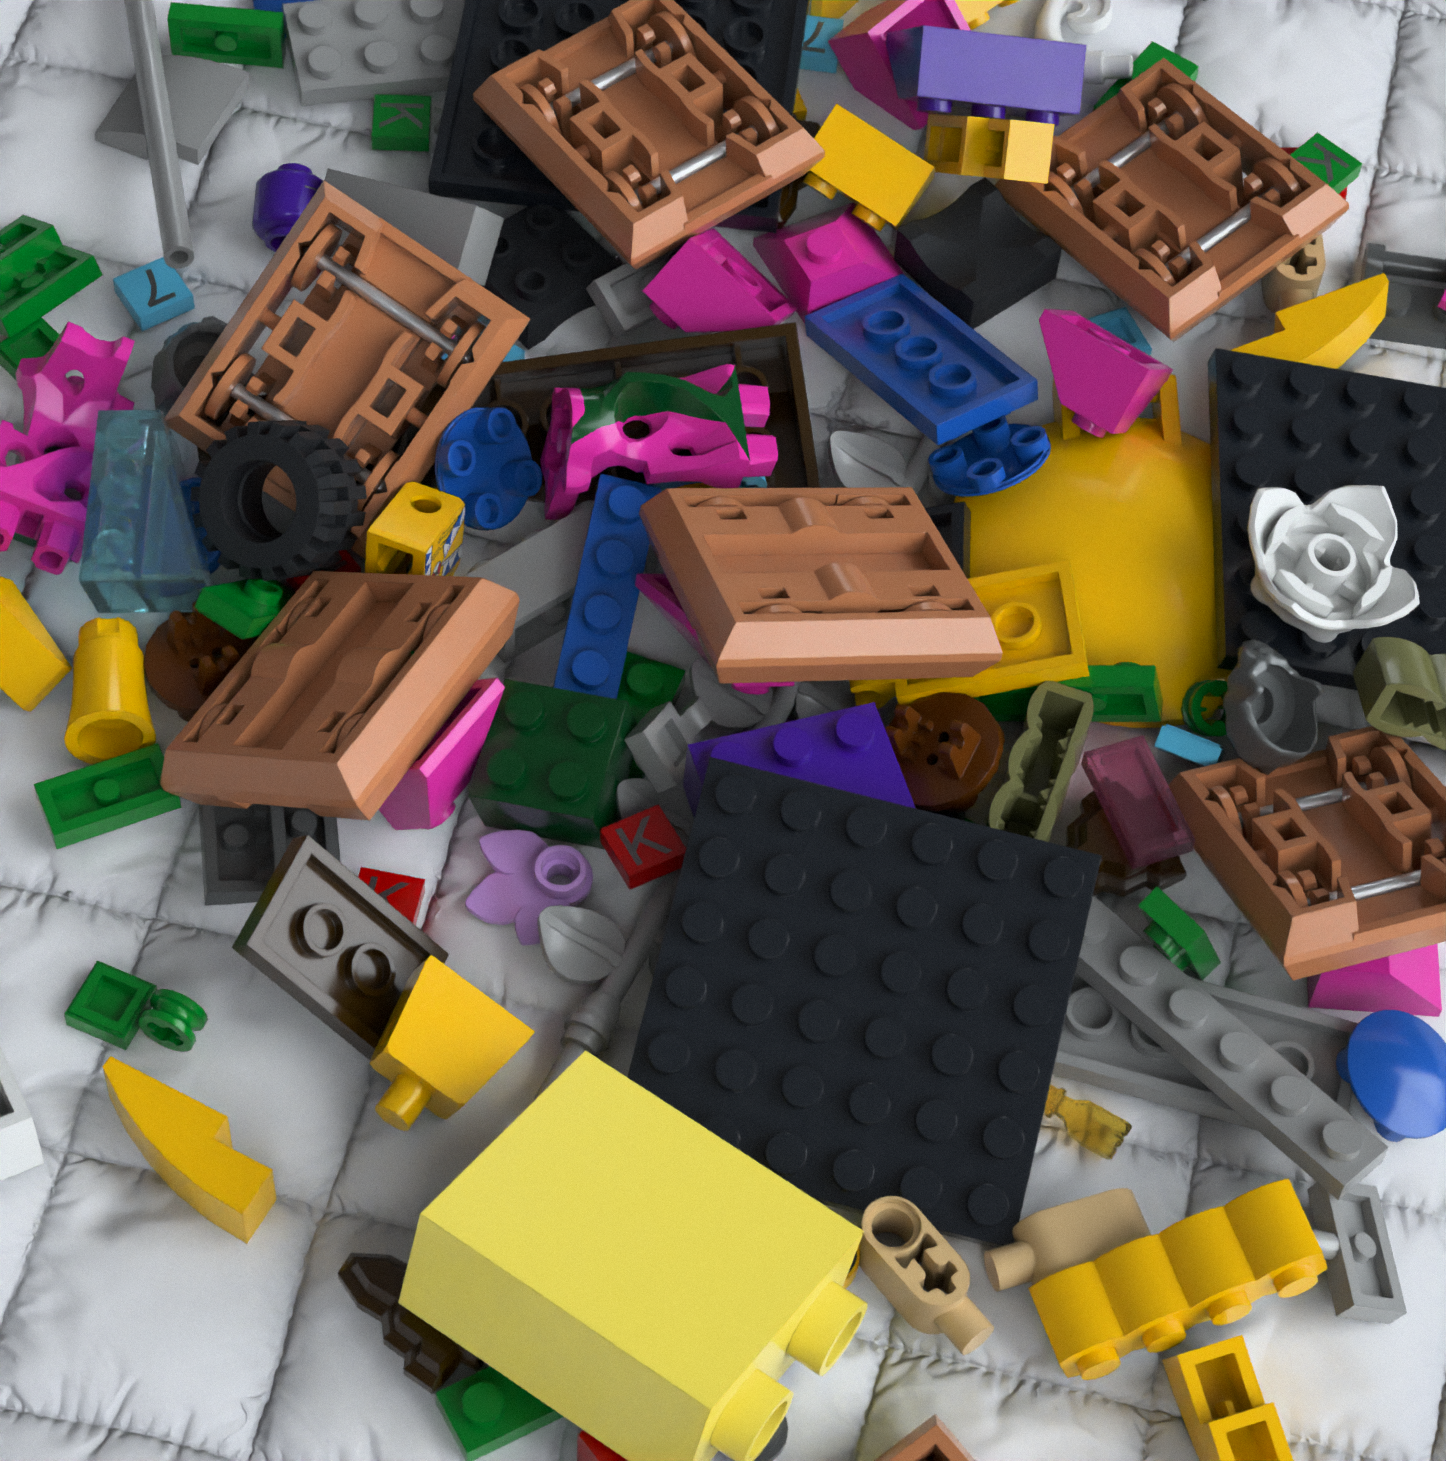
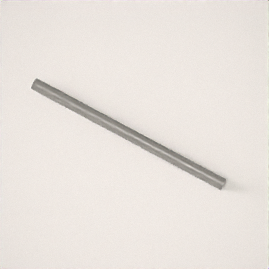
M124 0L164 261L169 267L181 269L193 262L194 252L153 0Z

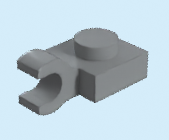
M700 696L693 698L680 711H677L671 701L650 709L624 739L632 752L635 763L644 771L657 793L677 786L684 778L687 745L696 743L694 737L712 720V715Z

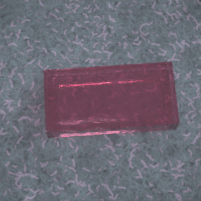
M1143 735L1084 752L1081 765L1132 869L1192 852L1195 838Z

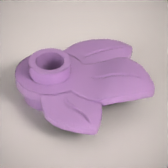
M504 830L493 832L480 837L479 845L484 857L495 872L488 875L475 887L466 899L465 907L476 918L489 924L506 925L515 923L516 935L521 945L539 944L537 919L541 911L549 906L557 905L574 907L584 901L592 888V868L588 860L576 849L566 845L549 847L537 834L531 831ZM555 875H564L571 880V883L567 885H554L548 880Z

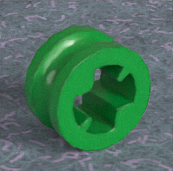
M1203 680L1196 682L1187 690L1182 700L1181 712L1183 722L1189 730L1203 736L1221 737L1227 735L1225 728L1226 712L1223 704L1217 707L1224 710L1220 720L1206 719L1204 721L1201 712L1207 711V708L1200 707L1204 696H1220L1223 700L1228 689L1227 681Z
M157 989L150 998V1005L153 1009L143 1011L138 1019L139 1027L150 1039L166 1048L180 1052L190 1051L196 1042V1036L193 1031H201L208 1021L207 1014L201 1006L187 996L173 990Z

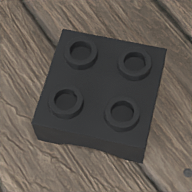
M984 177L971 185L958 199L940 212L921 220H912L897 229L893 259L929 295L972 329H975L1056 279L1062 248L1048 235L1041 234L1025 224L1012 211L998 188Z
M539 204L533 207L527 206L503 221L484 288L531 319L518 338L529 350L544 341L558 326L573 315L596 306L586 288L595 279L621 267V264L565 210H558L548 204Z

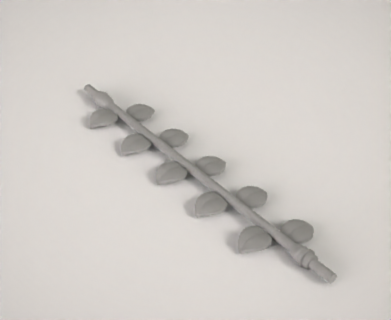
M840 430L831 434L828 440V454L833 476L840 488L912 487L916 495H918L928 478L927 487L929 494L938 506L951 504L955 500L956 496L941 491L935 485L928 462L930 454L946 446L949 441L936 445L924 435L907 464L904 456L895 447L877 437ZM702 657L696 659L689 669L693 698L701 697L712 715V720L708 724L723 731L739 732L748 729L752 725L751 730L785 723L794 705L796 720L856 706L855 693H851L850 683L846 680L795 682L794 686L776 687L773 693L770 687L768 693L755 695L739 692L731 687V683L720 684L712 667ZM640 778L625 779L619 783L615 796L619 821L659 804L687 848L694 816L684 791L674 786L657 793L649 780ZM681 868L664 876L626 942L623 933L615 923L593 910L557 905L549 906L541 911L537 919L538 933L543 956L550 970L563 981L573 984L589 985L597 983L603 978L604 980L598 990L585 998L582 1004L577 1007L576 1013L571 1015L564 1023L565 1033L560 1042L563 1049L535 1095V1099L585 1050L597 1057L600 1052L608 1049L611 1033L615 1031L619 1020L620 1004L648 956L649 969L652 976H654Z

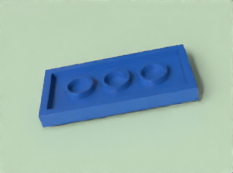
M903 273L804 316L806 336L936 445L956 439L966 432L1001 416H1006L1012 411L1038 400V381L1035 377Z

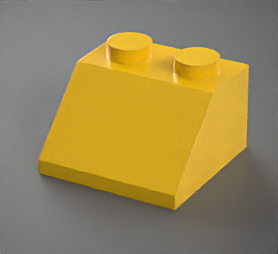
M836 103L814 137L816 142L825 150V157L807 172L808 174L803 182L831 201L838 192L857 204L851 214L873 229L881 232L885 224L897 231L935 178V169L932 165Z

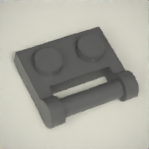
M1367 243L1362 262L1361 281L1384 273L1386 275L1446 283V260L1386 251L1385 245ZM1389 281L1385 317L1369 338L1446 349V311L1437 307L1444 289Z

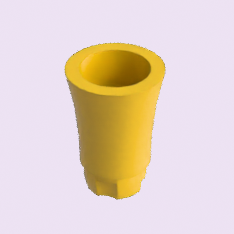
M98 617L87 621L79 629V646L73 655L71 709L64 742L66 748L74 757L93 765L155 744L156 733L148 707L144 677V655L138 647L136 627L129 621L119 617L112 619Z

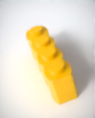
M1288 1178L1253 1189L1224 1206L1205 1210L1182 1219L1158 1234L1125 1243L1106 1252L1094 1261L1061 1270L1040 1280L1028 1289L1058 1363L1066 1377L1070 1378L1080 1375L1083 1380H1093L1115 1371L1121 1365L1120 1358L1131 1351L1146 1348L1147 1352L1157 1353L1178 1345L1186 1338L1185 1331L1197 1323L1211 1320L1214 1325H1225L1246 1316L1252 1310L1251 1303L1262 1296L1277 1293L1281 1298H1288L1299 1295L1312 1288L1318 1282L1317 1275L1327 1270L1328 1267L1323 1252Z

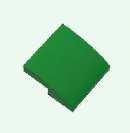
M26 215L20 216L0 230V334L12 338L100 278L103 274L94 255L63 245L54 225Z

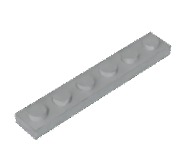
M1093 895L1076 968V973L1337 1200L1341 1199L1383 1162L1389 1148Z

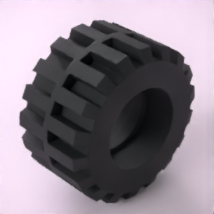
M306 421L248 422L247 426H235L224 432L226 440H214L206 451L212 459L210 461L198 462L194 474L202 478L200 487H191L190 501H199L200 513L192 514L195 528H205L207 535L201 542L207 551L221 552L217 561L227 570L239 568V576L248 579L263 578V581L309 576L313 571H321V568L332 567L342 559L339 551L351 549L358 539L351 532V529L355 526H363L366 512L357 510L358 499H367L365 485L356 486L354 476L362 472L357 459L345 460L344 454L349 447L340 438L328 439L330 430L320 425H307ZM276 465L290 478L296 494L295 515L291 525L284 534L278 532L271 525L262 505V489L265 479Z

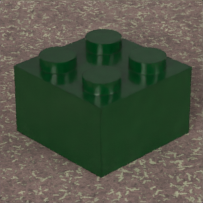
M505 679L503 683L505 689L488 731L468 793V797L484 826L502 830L531 831L543 838L604 849L600 842V829L615 823L618 814L615 800L616 788L621 781L628 779L634 760L631 750L624 741L626 736L637 725L628 701Z

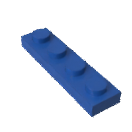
M600 474L553 688L617 699L640 591L635 586L636 575L643 574L650 544L639 511L642 504L661 492L660 487Z

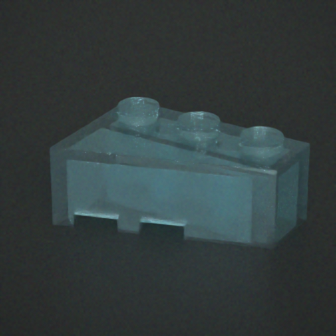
M160 410L98 411L79 573V583L98 613L173 612L175 610L192 612V604L198 599L202 588L213 586L205 547L201 542L199 530L195 528L192 518L195 508L193 501H190L191 493L179 447Z

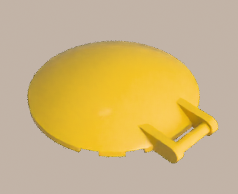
M1174 374L1170 375L1166 383L1150 401L1152 403L1153 419L1137 418L1126 433L1111 434L1107 431L1103 438L1083 430L1071 421L1075 412L1060 404L1053 377L1054 422L1041 426L1045 428L1051 443V451L1045 463L1025 480L1004 490L980 496L955 497L953 503L965 501L971 511L970 578L1069 559L1088 665H1115L1121 662L1156 665L1163 698L1161 722L1099 723L1132 728H1161L1162 725L1166 726V724L1172 726L1185 725L1181 706L1187 690L1196 682L1203 680L1227 681L1228 676L1232 672V670L1217 668L1210 444L1181 431L1177 380ZM1204 696L1200 706L1207 708V711L1201 712L1204 720L1212 717L1214 711L1218 709L1217 707L1223 704L1220 696Z

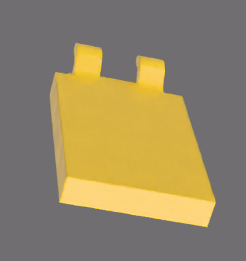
M1070 560L968 578L969 583L991 617L1003 652L1001 661L973 677L849 680L851 693H855L856 706L875 702L877 709H879L895 696L898 704L908 706L919 698L940 692L962 693L974 698L1038 686L1044 681L1060 682L1090 676Z

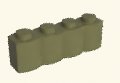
M1373 638L1353 671L1365 719L1374 728L1384 733L1399 737L1423 736L1432 745L1446 750V654L1429 655L1421 646L1401 638Z
M1044 681L1035 690L1028 704L1021 736L1017 739L1010 752L1002 787L997 791L992 800L986 822L987 827L1046 842L1050 841L1053 827L1057 823L1063 809L1071 777L1079 765L1092 720L1093 699L1091 693L1054 681Z

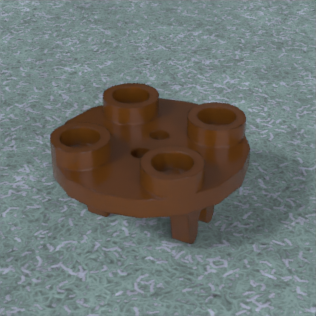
M196 601L193 602L192 608L182 612L179 610L173 611L169 615V619L157 627L146 644L144 656V673L151 692L168 708L177 711L179 717L187 722L190 721L259 637L240 639L199 613L198 609L194 607ZM217 654H222V657H214V656L217 655ZM199 665V668H192V666Z
M940 692L919 698L908 706L900 703L897 704L894 711L895 717L885 727V730L916 809L934 812L947 810L951 813H961L970 809L976 803L978 794L984 790L999 767L1005 736L985 704L962 693ZM945 738H949L947 742H942ZM934 760H938L936 764L931 765Z

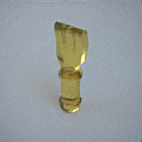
M1050 1084L1044 1109L1045 1116L1052 1118L1056 1115L1064 1122L1067 1133L1071 1138L1106 1160H1111L1117 1152L1116 1148L1120 1147L1123 1143L1124 1136H1127L1132 1129V1125L1089 1100H1073L1066 1096V1089L1062 1087L1058 1089Z

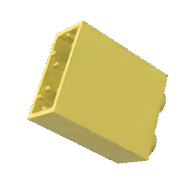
M585 1050L420 1213L398 1303L628 1461H710L718 1451L733 1461H754L775 1434L793 1399V1392L777 1382L795 1360L819 1376L826 1374L845 1351L865 1316L868 1303L843 1287L864 1231Z

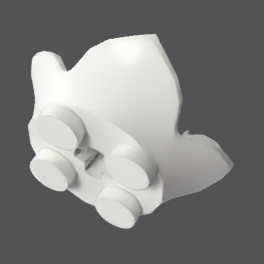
M1346 485L1329 490L1311 505H1304L1295 492L1285 488L1266 487L1257 489L1250 505L1247 527L1249 543L1255 561V576L1251 581V591L1258 601L1268 605L1284 622L1306 632L1313 640L1326 643L1334 640L1339 633L1391 623L1406 616L1419 605V594L1413 578L1406 570L1394 568L1390 565V556L1397 541V519L1384 486Z

